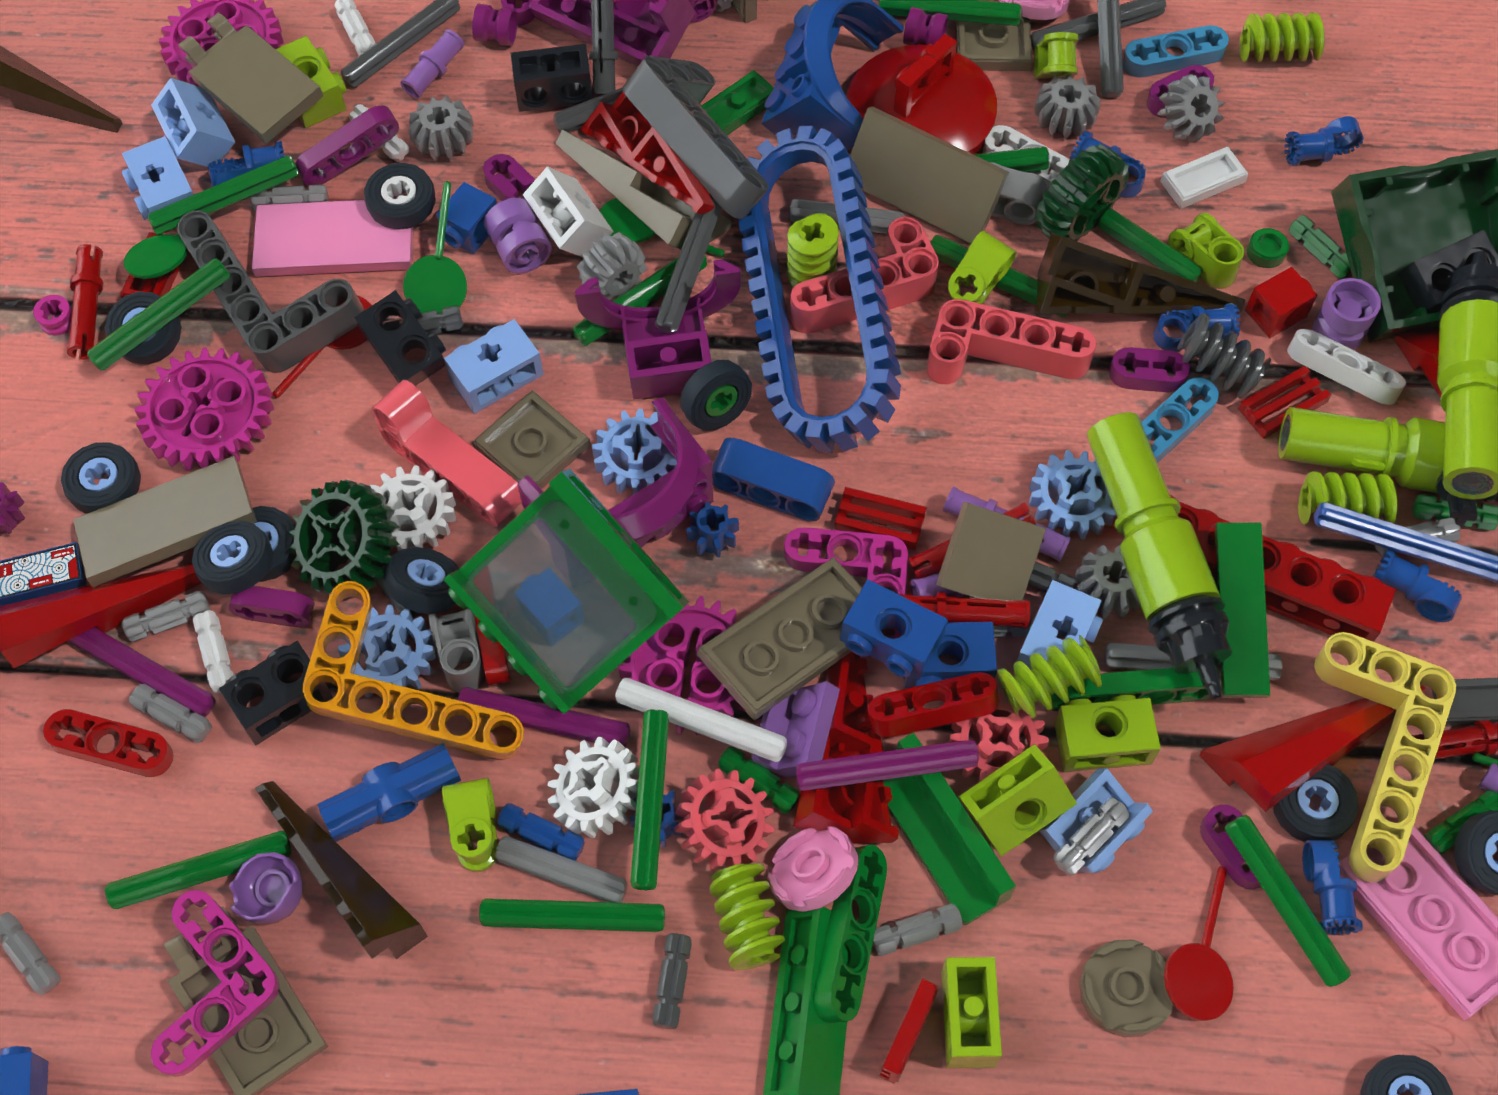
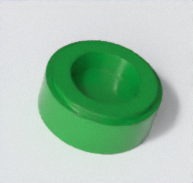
M1271 228L1259 229L1252 234L1247 245L1248 258L1255 265L1262 268L1277 267L1283 263L1288 253L1289 242L1286 236L1278 230Z

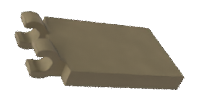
M219 12L207 21L208 25L216 31L213 35L218 40L209 50L205 52L201 45L191 36H188L178 45L187 54L185 57L187 62L194 67L189 71L194 82L266 144L324 96L319 85L251 28L245 25L237 32Z
M222 906L221 908L224 910V912L229 916V918H230V919L234 922V924L237 926V924L235 923V921H234V919L232 918V916L230 915V913H229L228 911L226 912L225 908ZM220 920L216 927L223 925V921ZM251 925L242 933L276 973L279 979V991L271 1004L211 1054L235 1095H259L328 1047L259 933ZM180 933L163 945L180 973L167 981L187 1012L218 986L221 980L202 957L197 956L192 945ZM231 936L220 938L221 942L213 947V957L216 961L228 962L236 956L239 949L238 941L235 937ZM250 955L245 963L252 961L253 957ZM245 965L236 970L249 985L248 989L244 992L245 996L251 992L257 996L263 994L265 989L262 986V982L267 978L266 975L257 978ZM236 971L229 973L228 977L231 979ZM215 1005L205 1012L203 1026L208 1032H219L228 1024L229 1012L227 1008L222 1005ZM202 1038L203 1042L206 1044L207 1040Z

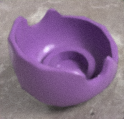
M272 852L257 854L242 864L235 880L230 883V889L234 898V905L231 906L233 913L254 924L278 923L290 916L300 903L303 887L301 874L295 862L285 855Z

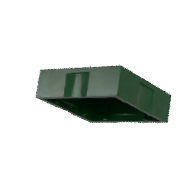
M1498 149L1449 157L1443 161L1426 166L1403 165L1347 176L1331 191L1352 277L1371 284L1378 291L1381 299V308L1367 333L1369 343L1395 338L1401 333L1440 328V312L1436 313L1435 309L1426 312L1425 307L1416 310L1398 275L1401 270L1412 262L1482 230H1485L1498 255ZM1431 278L1433 286L1441 291L1438 281Z

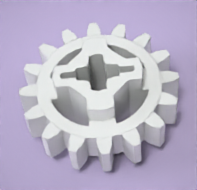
M414 465L410 474H405L401 466L396 468V477L390 478L385 473L381 474L383 485L381 487L377 485L370 486L374 489V492L380 493L386 498L385 505L387 504V506L395 510L389 521H393L399 526L392 533V539H395L400 544L397 546L398 551L408 547L423 548V544L427 542L435 548L439 546L436 536L438 534L449 536L451 532L447 522L456 521V514L453 508L456 506L453 492L449 490L447 481L445 479L438 481L436 473L432 469L422 476L417 465Z
M597 737L594 747L585 740L581 741L580 752L577 754L567 750L565 752L568 759L566 765L555 764L554 766L556 772L560 774L559 778L548 782V787L556 792L555 795L548 799V804L556 809L553 816L573 833L579 835L583 832L590 838L596 837L598 828L607 835L612 834V823L616 820L626 825L628 820L624 813L628 809L636 810L637 805L633 799L638 793V781H636L639 779L640 768L636 764L639 760L638 757L619 741L614 739L611 743H608L603 737Z

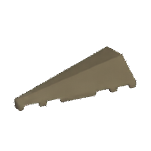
M561 130L555 144L668 245L682 250L695 214L692 207L670 195L668 190L655 184L627 163L606 154L605 151L595 146L593 147L565 130ZM719 214L710 242L730 230L734 220Z

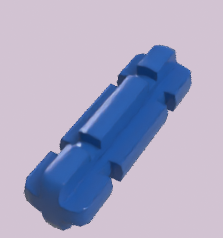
M507 803L503 807L497 820L501 829L512 834L518 832L520 838L550 852L557 850L558 855L574 861L580 856L585 844L582 836L569 830L564 833L561 826L531 812L526 815L523 812L524 809L512 803Z

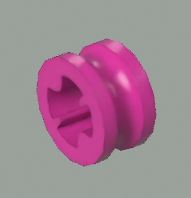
M49 295L36 303L33 315L43 332L48 335L57 336L70 330L72 308L64 297ZM57 311H61V315L57 318L52 315V319H48L50 314L54 313L57 315Z

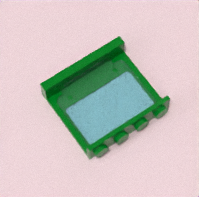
M571 469L563 470L548 483L550 486L459 570L448 574L443 579L450 587L448 593L453 601L462 609L466 610L469 608L480 620L478 627L481 632L493 643L499 642L510 654L508 660L513 668L523 676L529 675L540 687L538 694L550 708L554 710L558 708L563 714L569 711L580 699L689 603L687 598Z

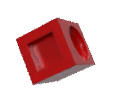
M1290 267L1254 287L1245 311L1269 338H1272L1307 318L1318 294L1313 290L1308 280L1302 278L1293 267Z

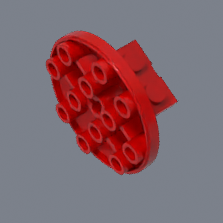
M944 34L933 45L900 46L874 56L857 71L847 92V99L863 117L866 114L867 108L873 106L971 154L977 153L984 146L985 138L995 125L998 106L996 93L988 76L973 61L956 52L957 41L947 34Z

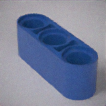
M737 438L724 439L712 464L713 485L716 488L806 521L819 520L835 484L833 476L822 468Z

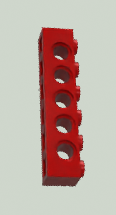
M1179 502L1181 510L1178 517L1186 519L1192 524L1213 579L1217 582L1216 551L1210 547V545H1215L1214 527L1216 523L1231 522L1219 518L1210 510L1197 509ZM1262 535L1266 609L1329 635L1346 632L1373 642L1376 640L1383 628L1396 591L1395 588L1385 585L1376 577L1360 575L1345 569L1334 560L1321 559L1303 552L1294 544L1278 542ZM1292 578L1300 579L1306 586L1298 585ZM1334 595L1343 597L1348 604L1340 602Z

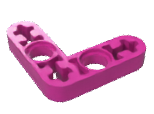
M806 527L794 529L786 536L784 541V558L793 569L812 572L834 557L851 576L867 577L868 580L882 587L891 588L895 593L905 594L908 551L905 543L898 537ZM800 543L808 544L806 556L798 555ZM822 544H827L826 559L821 558ZM840 545H849L857 551L858 555L854 560L844 562L837 559L833 552ZM884 551H892L891 574H882ZM886 629V633L889 635L887 636L888 638L896 639L902 636L895 629Z
M199 890L187 891L179 896L172 908V920L183 936L221 980V983L164 1030L153 1042L151 1060L154 1066L162 1073L174 1077L184 1076L193 1071L271 1004L279 991V979L274 970L219 904L207 893ZM193 903L198 907L207 904V907L202 911L203 916L214 927L218 925L220 920L223 921V925L212 929L207 934L195 921L191 920L185 923L190 917L187 908ZM205 936L202 942L200 943L198 939L200 937ZM222 937H235L239 946L236 956L228 962L216 961L213 957L214 944ZM251 955L253 957V960L245 963ZM245 965L257 978L266 975L267 978L262 982V986L265 989L263 994L257 996L251 992L245 996L244 992L248 989L249 985L236 970ZM236 971L230 979L228 977V974ZM215 1005L225 1006L229 1012L228 1024L219 1032H208L203 1026L205 1012ZM192 1024L194 1031L207 1040V1043L202 1047L194 1040L182 1051L186 1059L181 1064L172 1060L167 1063L165 1062V1059L170 1055L167 1046L171 1042L182 1045L193 1036L185 1031L189 1025Z

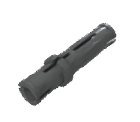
M591 0L592 51H589V60L593 61L592 94L604 95L616 90L615 60L619 59L618 51H615L614 5L613 0Z

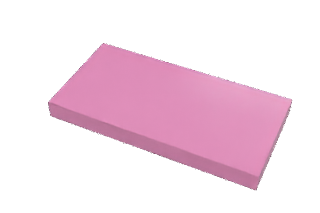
M365 200L257 205L252 271L255 277L408 270L413 260L414 226L405 229H393L382 226L373 219L367 210Z
M1397 817L1394 821H1392V822H1393V823H1398V821H1399L1398 817ZM1413 826L1400 865L1379 882H1366L1356 877L1349 865V855L1340 861V877L1349 878L1357 882V891L1353 893L1356 899L1464 1021L1498 995V917L1415 826ZM1371 847L1366 848L1367 856L1373 863L1381 866L1385 865L1384 856L1379 850Z

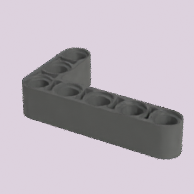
M645 56L623 86V92L717 203L731 216L741 220L745 219L767 192L769 186L762 175L701 107L700 103L716 83L714 77L707 69L696 62Z
M197 210L185 214L180 219L177 227L178 234L199 268L206 265L212 259L217 258L230 274L229 279L215 288L214 292L248 347L267 371L273 373L283 372L302 361L309 354L320 350L358 326L354 317L365 309L352 286L343 279L329 280L273 314L211 217L206 212Z

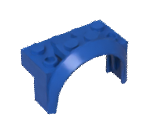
M818 0L810 6L804 5L794 17L795 27L792 36L784 46L786 53L782 64L775 73L776 82L772 93L765 102L767 109L761 124L775 135L788 128L796 135L799 126H813L817 133L823 128L832 132L836 139L839 138L846 150L854 146L864 117L847 99L834 71L831 51L840 27L844 26L872 51H876L881 42L897 33H902L904 27L872 0Z

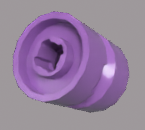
M506 199L493 206L486 214L484 219L485 229L492 243L497 247V252L507 270L517 274L527 273L540 267L550 257L552 245L545 231L539 225L538 218L525 199Z
M1346 278L1335 282L1322 303V307L1313 322L1312 330L1352 350L1357 349L1363 342L1381 308V299L1378 291L1371 284L1361 279Z

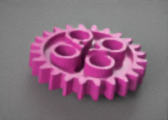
M190 0L192 7L189 9L183 6L177 7L180 13L179 17H167L171 26L161 28L164 37L159 39L162 47L160 52L170 74L176 75L180 81H188L189 84L196 86L199 85L194 82L189 73L194 67L185 59L187 54L178 45L188 36H191L201 45L205 52L209 50L218 40L214 37L207 21L218 12L230 22L237 32L247 25L274 49L284 44L279 20L275 17L271 7L266 8L264 0L256 2L254 0H204L200 3L197 0Z
M205 347L198 358H194L188 350L185 353V361L182 363L171 357L170 363L172 368L166 370L157 367L156 371L160 378L158 380L146 379L145 383L150 392H141L137 395L142 405L135 407L134 410L140 419L136 422V426L142 434L141 437L146 446L152 449L156 458L161 459L165 457L171 467H174L180 461L185 471H190L195 462H198L202 469L209 466L210 461H216L217 463L229 455L231 457L235 456L236 460L240 461L238 450L244 448L252 452L254 448L250 441L251 438L264 439L265 435L260 426H267L272 423L267 412L274 410L270 399L273 395L262 371L256 370L250 359L243 362L238 352H235L228 359L224 348H220L215 356L211 357ZM216 430L214 433L207 435L209 432Z
M699 596L695 606L687 604L623 661L625 664L618 666L620 678H630L681 698L685 685L684 668L688 666L691 636L693 631L698 630L700 634L696 644L697 662H694L692 666L691 688L689 697L686 700L734 717L733 707L745 711L697 656L698 649L735 624L737 619L736 610L733 608L723 615L721 614V601L717 600L709 609L705 608L703 596ZM625 633L624 637H628L631 633ZM669 637H678L683 640L674 647H669L662 643ZM666 676L676 680L669 687H659L654 684L658 678ZM707 682L715 683L720 687L716 692L708 694L698 689ZM676 725L677 735H681L685 728Z

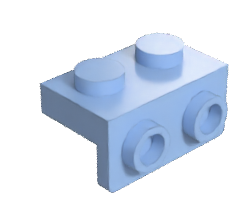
M1098 768L1072 794L1077 805L1043 827L1039 832L1057 852L1065 843L1069 846L1072 844L1069 839L1094 813L1100 814L1098 809L1108 798H1115L1127 807L1129 818L1119 829L1114 827L1111 829L1114 834L1090 859L1083 858L1085 864L1078 871L1098 873L1106 869L1114 861V852L1125 841L1133 839L1144 829V821L1153 812V809L1148 803H1135L1107 768Z

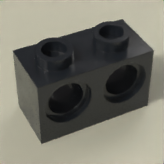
M586 44L510 52L519 112L575 106L593 99Z
M1485 230L1415 260L1398 273L1416 310L1425 307L1426 312L1435 309L1436 313L1440 312L1442 298L1450 288L1452 275L1459 268L1466 266V263L1471 264L1474 253L1478 251L1485 252L1488 263L1498 266V255ZM1431 278L1438 281L1441 291L1433 286Z
M395 290L354 317L358 327L398 383L402 380H408L416 386L446 366L442 353L446 351L445 346L433 330L426 333L418 321L423 316L410 297L403 301ZM389 316H399L403 319L402 325L394 331L382 328L383 321ZM413 348H421L427 352L425 359L417 364L408 363L405 361V356Z
M298 640L289 646L275 649L265 661L250 670H242L229 679L227 684L219 688L255 745L260 744L312 711L307 705L303 693V682L310 658ZM298 672L303 673L296 682L285 683L290 675ZM325 682L319 683L312 693L313 698L320 702H327L333 698ZM264 696L257 706L246 707L251 699Z

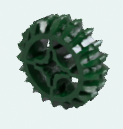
M1102 144L1092 145L1087 150L1080 151L1075 159H1070L1068 165L1059 171L1055 180L1051 181L1048 190L1043 193V200L1038 204V211L1035 216L1036 226L1049 239L1051 235H1059L1078 241L1082 236H1086L1088 232L1098 225L1101 216L1108 209H1113L1112 207L1115 202L1120 199V193L1126 188V181L1129 177V165L1123 161L1119 154Z
M340 480L339 483L335 481L325 482L324 489H311L312 500H300L303 509L302 513L291 515L297 522L295 530L286 532L294 538V544L286 550L292 555H296L291 566L297 571H301L299 579L307 584H311V588L315 589V591L329 593V595L339 583L346 581L357 582L367 590L375 588L374 577H384L383 565L385 563L389 564L392 560V556L389 555L391 547L400 545L395 539H392V533L399 526L395 522L389 521L395 510L385 505L386 498L382 494L374 492L371 486L362 483L357 484V482L351 480ZM350 507L346 513L341 512L342 510ZM347 560H351L344 568L335 571L340 563L345 564Z

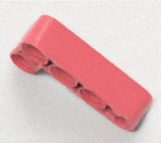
M899 217L893 220L888 228L886 257L878 259L880 268L877 269L882 276L884 289H881L886 297L888 310L929 297L935 289L939 265L938 257L919 221L910 217ZM847 268L797 284L791 291L790 322L794 329L801 333H815L857 320Z
M953 299L943 304L940 309L930 344L927 372L929 377L937 383H955L960 379L967 355L1066 379H1078L1086 375L1090 368L1096 348V339L1089 330L1079 326L967 300ZM941 357H949L951 358V360L943 359Z
M402 380L372 408L379 431L389 446L412 465L419 466L422 473L426 474L431 469L434 470L438 481L442 479L447 481L449 490L453 492L454 498L489 525L498 527L522 503L517 485L518 482L433 417L426 397L408 380Z

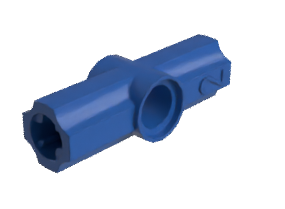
M443 743L401 764L389 762L379 765L364 775L362 783L317 805L333 840L337 842L378 821L389 823L404 818L416 809L419 801L441 791L445 785L461 781V778Z

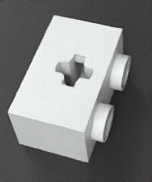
M546 167L523 194L559 249L583 257L582 253L589 251L593 247V242L598 243L605 234L611 235L614 232L578 180L555 169Z

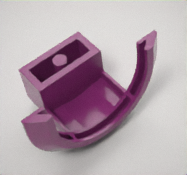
M724 260L713 261L714 276L711 283L703 291L689 298L680 326L675 334L662 333L655 326L661 306L642 308L614 303L602 294L598 277L589 278L575 291L577 307L583 317L603 327L623 330L633 400L682 393L690 377L705 364L712 362L703 318L718 312L735 299L741 287L739 267Z

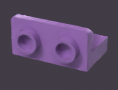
M827 681L802 687L764 713L760 727L785 736L787 747L779 762H774L752 754V760L784 778L796 776V767L800 763L822 760L840 689Z

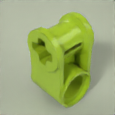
M1055 32L1044 35L1042 41L1035 48V78L1052 79L1055 75L1065 79L1070 74L1073 79L1074 75H1077L1075 44L1078 42V34Z
M1204 212L1200 213L1194 218L1192 224L1184 229H1175L1169 234L1168 241L1170 247L1202 267L1203 271L1200 277L1207 285L1222 289L1231 286L1235 282L1244 255V247L1240 241L1233 238L1222 228L1213 216Z
M982 230L972 241L963 260L949 279L948 290L952 300L962 299L983 304L996 284L1011 267L1016 258L1017 251ZM973 283L976 292L974 294L967 292L962 296L959 287L961 285L968 287Z
M489 778L443 786L442 795L449 825L450 842L453 850L457 853L460 864L472 872H482L489 869L496 862L495 852L498 846L494 819L496 818L495 802ZM479 840L477 842V849L470 850L473 846L472 841Z

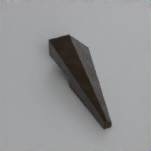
M0 46V96L9 98L15 109L118 133L123 124L120 118Z
M1059 235L1050 236L1038 270L1036 312L1042 314L1165 313L1167 311L1172 312V310H1189L1195 306H1200L1204 310L1224 308L1229 303L1237 305V309L1241 313L1246 301L1234 295Z
M274 781L262 783L255 788L371 959L387 948L398 959L428 937L421 924Z

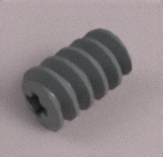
M1202 313L1193 321L1179 341L1177 350L1185 349L1182 362L1186 364L1196 356L1199 358L1196 366L1198 373L1210 365L1212 371L1209 380L1215 381L1224 374L1226 378L1223 388L1228 390L1235 383L1240 384L1237 397L1241 399L1260 382L1270 365L1271 358L1269 357L1264 360L1265 353L1260 348L1251 351V343L1248 340H1241L1237 343V334L1234 331H1228L1223 334L1224 327L1221 323L1215 322L1209 326V316Z

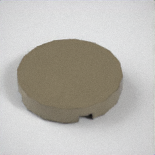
M1133 939L1113 940L1097 948L1085 963L1079 981L1081 1002L1090 1018L1105 1031L1121 1037H1142L1158 1029L1172 1013L1174 1006L1167 994L1164 983L1166 958L1158 951H1153L1149 947L1144 946V943Z

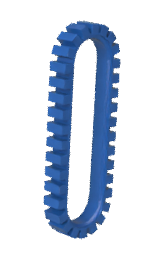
M799 126L796 137L791 129L788 128L776 133L777 146L774 147L766 139L756 147L762 156L760 160L748 156V161L766 180L769 188L746 218L738 219L740 232L745 237L741 240L743 252L748 257V259H745L746 271L752 278L748 280L750 293L755 298V300L751 301L753 313L759 319L755 321L756 333L762 340L758 345L760 356L766 362L762 364L764 378L769 383L765 388L767 399L774 406L771 410L782 426L805 447L810 449L813 445L818 452L833 453L836 443L844 452L858 447L855 433L860 431L865 439L869 441L880 432L872 422L874 418L889 422L895 408L888 400H899L901 384L895 376L900 375L901 370L899 361L893 354L897 350L895 340L889 333L892 331L890 317L885 312L888 310L886 297L881 289H884L882 276L877 270L880 266L878 256L873 250L876 246L874 236L869 229L872 226L870 216L865 209L868 206L866 196L861 189L864 187L862 176L839 138L836 139L832 132L821 128L817 133L813 126ZM807 162L823 164L829 170L866 364V384L860 397L848 409L837 415L826 417L806 413L802 404L769 211V194L776 180L788 169L797 164Z

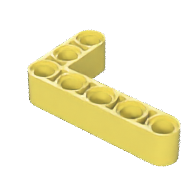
M1341 632L1329 637L1317 655L1314 664L1316 674L1322 681L1396 710L1349 854V865L1356 877L1363 881L1374 883L1386 878L1403 860L1456 693V683L1449 671L1440 666L1357 635ZM1331 653L1343 655L1348 660L1349 665L1338 664L1332 658ZM1375 669H1381L1389 673L1393 682H1386L1380 679ZM1420 686L1431 688L1436 693L1437 699L1425 696ZM1407 725L1419 728L1425 740L1413 737L1408 732ZM1394 765L1406 768L1411 775L1412 781H1406L1398 777L1394 771ZM1380 806H1387L1393 809L1398 816V823L1386 820L1381 814ZM1371 847L1379 850L1384 856L1385 865L1381 866L1373 863L1367 856L1366 848Z

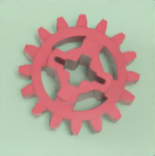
M998 693L1000 703L994 712L986 716L952 723L951 729L956 733L950 734L948 743L969 740L970 731L973 733L972 738L978 743V765L964 768L962 773L964 778L976 774L979 776L977 783L1024 751L1025 746L1019 740L1022 733H1024L1027 739L1028 748L1035 744L1042 752V750H1046L1049 743L1048 737L1039 735L1044 729V720L1032 721L1031 717L1024 710H1019L1018 715L1015 714L1010 704L1003 703L1001 693ZM1000 739H1002L1006 742V744L1003 742H999L995 745L991 742V740L994 742H998Z
M715 769L708 774V778L704 774L700 775L692 781L693 787L688 786L681 792L680 796L685 803L675 807L674 812L684 817V821L676 825L674 830L679 833L686 832L688 839L682 843L681 847L684 850L693 846L697 850L694 862L699 863L705 858H709L710 870L716 871L724 863L726 868L741 863L750 864L757 860L756 853L759 854L768 848V843L762 837L772 834L774 827L765 823V818L772 815L774 811L772 808H763L761 805V801L767 796L765 791L755 794L751 790L755 781L753 778L740 783L737 770L731 771L724 778L721 770ZM707 794L708 799L704 801L705 810L703 813L698 814L701 801ZM716 816H719V818H720V819L712 820V819L715 818ZM746 827H749L747 839L742 845L741 842L745 840L744 830Z

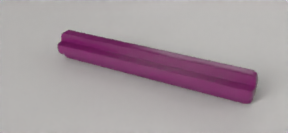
M95 627L68 640L71 644L137 682L150 686L158 694L162 693L189 708L192 713L196 712L206 717L216 704V700L211 693Z
M470 687L462 688L458 700L512 714L520 720L523 727L594 743L597 737H603L608 743L615 739L624 747L629 742L631 729L630 725L626 722L573 710L563 714L558 708L554 710L546 704Z
M957 741L800 763L796 767V777L800 790L820 789L975 767L978 765L979 752L975 741Z

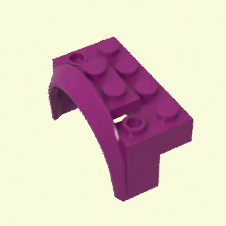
M591 0L531 1L529 9L538 20L592 45ZM619 0L614 2L615 51H618V57L636 66H639L645 56L671 58L695 14L689 0Z
M663 397L652 401L657 410L658 421L652 424L651 428L677 460L676 467L654 483L608 510L641 548L654 538L660 539L668 535L684 519L690 516L691 511L699 513L705 507L706 502L710 504L714 502L712 460L678 419ZM528 475L517 484L524 509L543 493L541 488ZM538 519L534 522L550 543L554 563L572 588L582 582L589 583L597 579L545 520Z

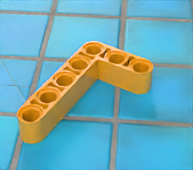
M354 581L339 583L333 588L329 595L303 682V693L307 705L313 712L322 716L438 745L444 743L446 747L494 759L505 760L513 757L519 751L524 738V728L520 720L512 714L354 674L371 617V600L367 589ZM347 597H356L362 601L363 606L356 614L346 615L338 609L340 602ZM343 639L351 647L344 657L332 658L325 653L327 645L332 640ZM331 682L338 687L336 696L327 702L315 700L312 693L319 683ZM367 693H375L382 698L383 704L376 712L364 713L357 707L359 698ZM411 704H419L426 709L428 715L423 722L413 725L406 723L402 719L401 713L403 709ZM462 715L468 718L472 727L467 734L455 736L447 730L445 725L447 720L452 716ZM506 726L514 732L515 742L507 747H499L491 741V731L496 727Z

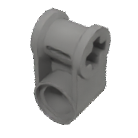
M992 163L1009 172L992 216L1010 220L1019 225H1030L1036 222L1037 207L1043 200V193L1047 189L1045 180L1034 173L1022 172Z
M469 608L439 617L435 613L429 614L434 644L449 687L458 693L464 687L478 689L485 680V671L475 615ZM464 662L472 663L464 670H454L458 664Z

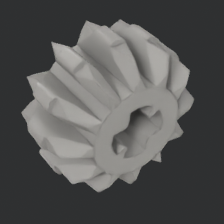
M1069 74L1062 80L1054 75L1050 83H1043L1039 90L1038 99L1035 102L1034 110L1036 111L1035 115L1038 116L1039 127H1049L1050 136L1057 132L1062 133L1065 140L1070 133L1080 137L1085 129H1092L1100 109V97L1096 96V86L1086 85L1085 77L1074 80Z
M1192 74L1183 76L1182 79L1172 81L1167 85L1168 93H1164L1159 97L1164 103L1165 108L1157 113L1158 115L1166 116L1167 119L1162 129L1167 131L1173 130V138L1178 140L1186 138L1190 142L1200 140L1203 136L1211 135L1216 131L1214 124L1220 123L1224 119L1218 112V108L1226 103L1217 100L1216 97L1221 87H1210V77L1203 76L1197 78L1196 75L1193 76Z
M446 95L442 100L437 101L431 96L430 103L418 102L417 111L410 113V139L417 146V150L420 151L421 155L430 154L435 161L441 155H446L451 160L454 152L465 154L466 144L473 143L472 126L474 124L472 115L469 114V110L465 109L461 100L452 102L449 96Z
M620 232L613 236L605 234L600 242H593V247L589 251L582 253L584 260L577 265L582 285L589 278L598 277L600 290L609 300L612 297L614 299L631 289L634 284L640 283L642 281L640 275L647 269L644 263L646 257L643 255L642 249L635 241L632 242Z
M1103 544L1097 549L1096 554L1088 552L1083 557L1082 566L1077 568L1075 579L1079 583L1076 590L1102 600L1099 608H1102L1101 614L1103 619L1109 616L1111 610H1114L1122 619L1127 615L1129 608L1136 611L1141 607L1122 558L1120 545L1111 553ZM1111 579V580L1115 581L1116 584H1115V583H1112V582H1109L1108 580Z

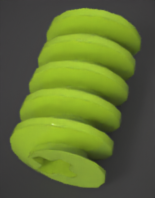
M1314 12L1309 13L1306 17L1303 13H1294L1291 17L1288 13H1280L1277 17L1272 13H1265L1262 17L1258 14H1250L1245 20L1240 36L1239 50L1241 60L1246 62L1250 51H1254L1255 60L1261 62L1264 52L1268 51L1270 61H1276L1279 51L1283 50L1285 61H1291L1294 50H1298L1300 61H1305L1309 50H1312L1314 60L1318 61L1323 54L1325 43L1324 27L1320 15Z
M815 213L798 220L788 231L787 279L792 288L803 281L837 271L838 225L833 218L825 213Z
M1312 471L1304 479L1298 503L1299 519L1304 525L1309 522L1311 513H1314L1318 505L1323 502L1379 519V515H1382L1384 521L1393 524L1396 520V489L1393 480L1387 474L1380 473L1374 478L1369 473H1362L1356 477L1355 474L1346 472L1340 477L1335 472H1328L1322 476L1321 473Z
M1079 635V644L1072 638L1064 639L1062 642L1063 652L1054 645L1047 647V661L1038 653L1032 654L1030 656L1031 669L1023 661L1015 662L1013 665L1014 677L1004 668L998 670L997 675L1001 687L1015 714L1018 715V711L1023 709L1032 719L1035 718V703L1038 701L1048 711L1052 710L1051 695L1056 694L1064 703L1069 702L1068 687L1070 686L1082 696L1086 694L1084 680L1087 678L1097 688L1102 686L1098 663L1086 640L1081 635Z
M762 863L733 865L717 871L710 877L711 881H713L709 886L711 896L718 899L714 904L715 912L723 916L719 921L720 931L729 934L724 939V946L727 951L734 952L729 958L730 968L734 970L761 967L781 958V954L775 953L774 948L785 942L784 935L769 934V930L780 924L779 917L764 916V912L775 906L774 899L759 898L761 893L770 888V884L768 881L754 880L755 876L765 871L764 864Z

